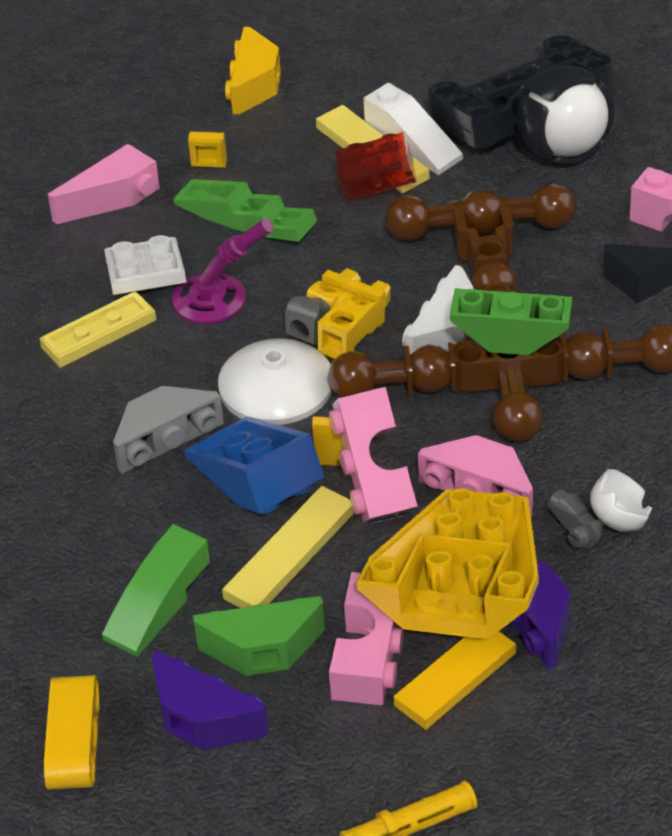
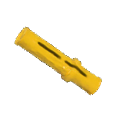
M462 781L458 785L422 798L395 811L389 812L385 809L377 812L375 819L351 829L340 831L339 836H409L461 813L476 809L477 799L471 785L468 782L466 783V781Z

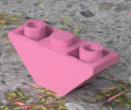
M475 435L422 448L418 453L419 482L443 491L446 489L465 488L476 492H506L516 496H526L529 499L530 515L532 517L533 487L512 447Z

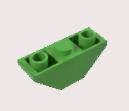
M455 288L450 310V321L488 352L530 355L569 330L573 297Z
M322 596L298 598L284 602L258 604L251 607L193 615L198 650L245 676L289 670L325 631Z

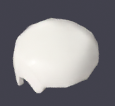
M607 469L597 480L590 493L591 507L598 519L604 525L619 532L638 531L644 526L652 510L650 506L642 508L645 490L629 476L618 470Z

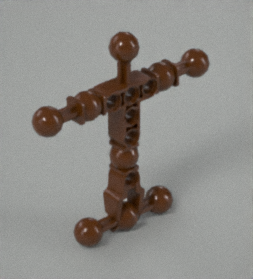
M553 183L540 187L533 193L532 198L509 200L505 195L498 198L490 191L478 189L468 193L461 201L452 200L450 205L427 207L426 203L417 197L403 196L389 205L385 222L391 235L399 240L408 242L421 238L428 232L429 227L454 225L457 254L461 260L469 262L473 274L470 281L473 288L476 290L516 292L517 278L513 270L508 266V257L513 253V220L534 218L535 222L543 228L557 229L565 226L572 220L576 210V202L570 190L563 185ZM495 230V236H494V235H486V234L491 233V232H493V231ZM659 324L649 328L640 340L611 343L608 328L602 329V337L593 332L581 331L566 340L565 334L562 333L530 355L488 352L473 339L462 340L456 344L450 342L448 343V351L440 346L427 344L417 348L410 354L409 346H404V361L373 363L371 358L363 353L348 351L339 355L331 362L328 380L334 393L341 397L373 390L375 384L406 382L408 396H413V387L421 392L433 394L443 390L449 384L451 385L452 392L457 391V389L468 392L501 389L502 399L496 403L493 411L492 420L499 435L507 440L523 442L535 436L543 423L541 406L535 398L525 393L524 387L551 385L560 380L568 382V373L578 379L590 380L598 377L605 371L606 378L611 379L613 364L642 361L644 366L654 372L664 374L671 372L672 326Z

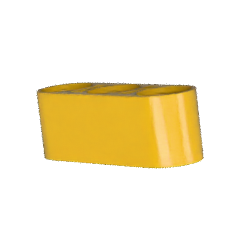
M96 675L51 678L44 753V778L47 790L94 787L99 718V685Z

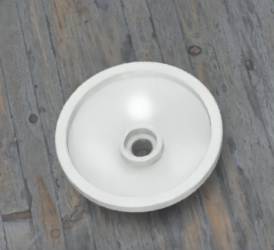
M282 338L261 340L240 349L224 363L218 377L219 395L226 408L241 419L249 416L277 425L294 423L311 416L328 401L333 390L328 380L331 364L319 350L300 341Z

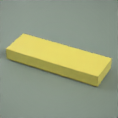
M134 291L40 337L41 348L61 368L156 321L155 310Z

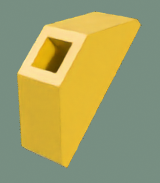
M243 27L241 40L235 41V60H231L230 63L231 80H227L225 85L226 100L232 103L233 114H241L277 95L281 77L279 47L251 27Z

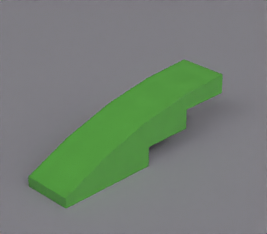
M192 179L173 198L176 206L204 219L238 231L246 232L262 219H269L274 229L265 236L267 238L299 242L317 222L313 209L284 207L280 195L252 194L247 182Z

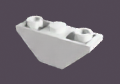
M455 265L446 278L443 277L439 281L436 293L431 300L424 302L418 318L413 324H409L406 327L402 344L403 346H409L410 354L417 348L427 344L440 346L448 351V343L453 342V344H456L462 340L472 339L450 321L454 289H474L461 266Z

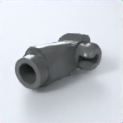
M564 489L556 491L549 499L547 508L553 512L556 519L569 532L568 540L572 546L576 548H592L603 534V522L601 520L596 521L588 513V508L575 493H567Z

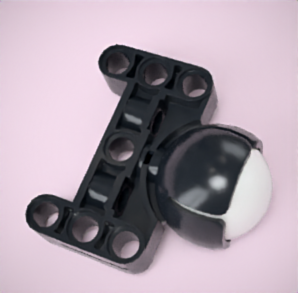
M565 35L549 37L543 42L544 56L466 88L453 81H443L431 85L428 88L432 119L440 128L475 148H486L495 145L499 140L515 134V129L518 125L520 135L527 147L542 159L556 164L577 163L592 156L602 146L604 140L601 137L603 134L608 135L611 131L614 120L612 95L615 93L612 60L609 56L572 37Z

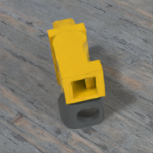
M347 268L340 274L327 270L322 275V281L315 282L308 289L307 296L294 297L289 301L285 312V332L290 336L313 345H317L318 342V350L322 354L336 359L343 353L354 351V347L367 334H371L376 327H380L385 322V307L390 302L391 287L389 284L379 280L371 286L362 283L358 273ZM295 320H299L307 326L309 330L308 336L303 335L297 330L294 323Z

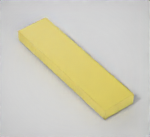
M344 105L316 118V128L402 194L430 179L429 169Z
M321 486L222 589L223 599L239 608L269 604L355 513L351 500Z

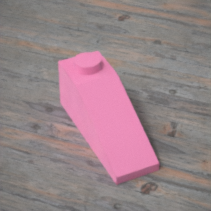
M125 145L48 193L52 221L56 224H61L137 204L160 189L156 161L133 146Z

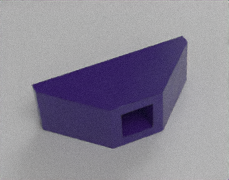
M537 562L539 584L528 610L508 625L516 627L523 636L529 653L532 656L538 655L545 666L550 669L557 664L569 623L570 591L547 563Z
M157 650L152 655L155 680L166 732L201 750L263 738L269 732L266 704L257 696L251 693H242L226 685L219 677L206 675L190 667L184 660L178 657L172 658Z

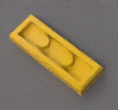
M499 631L489 639L464 637L393 696L394 706L427 730L515 655L516 643Z

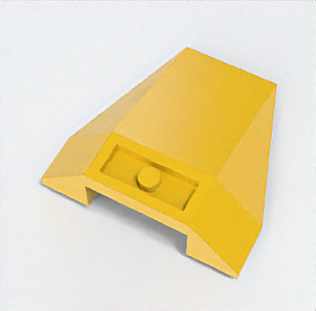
M465 488L446 489L369 557L356 582L357 590L402 629L489 639L528 610L539 584L528 497L516 496L506 492L486 493L471 491Z

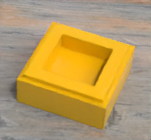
M189 133L188 143L191 167L226 168L227 153L224 133Z

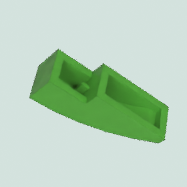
M172 524L150 551L126 587L102 633L103 640L138 657L186 603L187 587L210 563L207 539Z

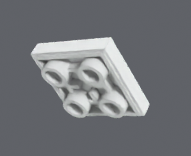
M158 235L146 242L133 244L123 241L104 249L113 295L186 283L185 270L176 237L169 238L164 235Z

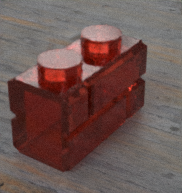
M404 132L385 134L379 139L365 143H353L347 146V148L335 151L338 178L348 200L417 182L413 155Z

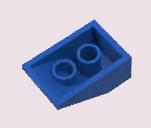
M249 416L183 450L185 457L236 505L258 514H266L276 510L279 507V503L283 500L308 492L312 484L325 478L311 434Z

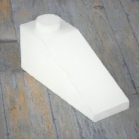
M387 83L364 97L365 122L432 172L440 175L463 159V153L411 95Z

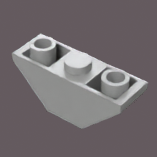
M161 386L129 401L113 441L117 467L121 474L224 424L220 395L215 391Z

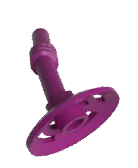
M264 218L240 236L234 235L225 243H222L218 247L217 255L203 273L192 275L186 278V283L177 285L172 294V305L175 312L188 322L202 325L221 323L238 314L246 301L245 288L238 279L229 274L222 273V271L228 264H234L245 256L252 245L271 233L274 229L272 222ZM192 284L190 294L181 298L185 287ZM227 289L236 290L234 299L227 305L223 301L226 297ZM191 306H194V307H197V308H200V309H214V310H213V311H198V310H194V309H192V308H190V307H191Z

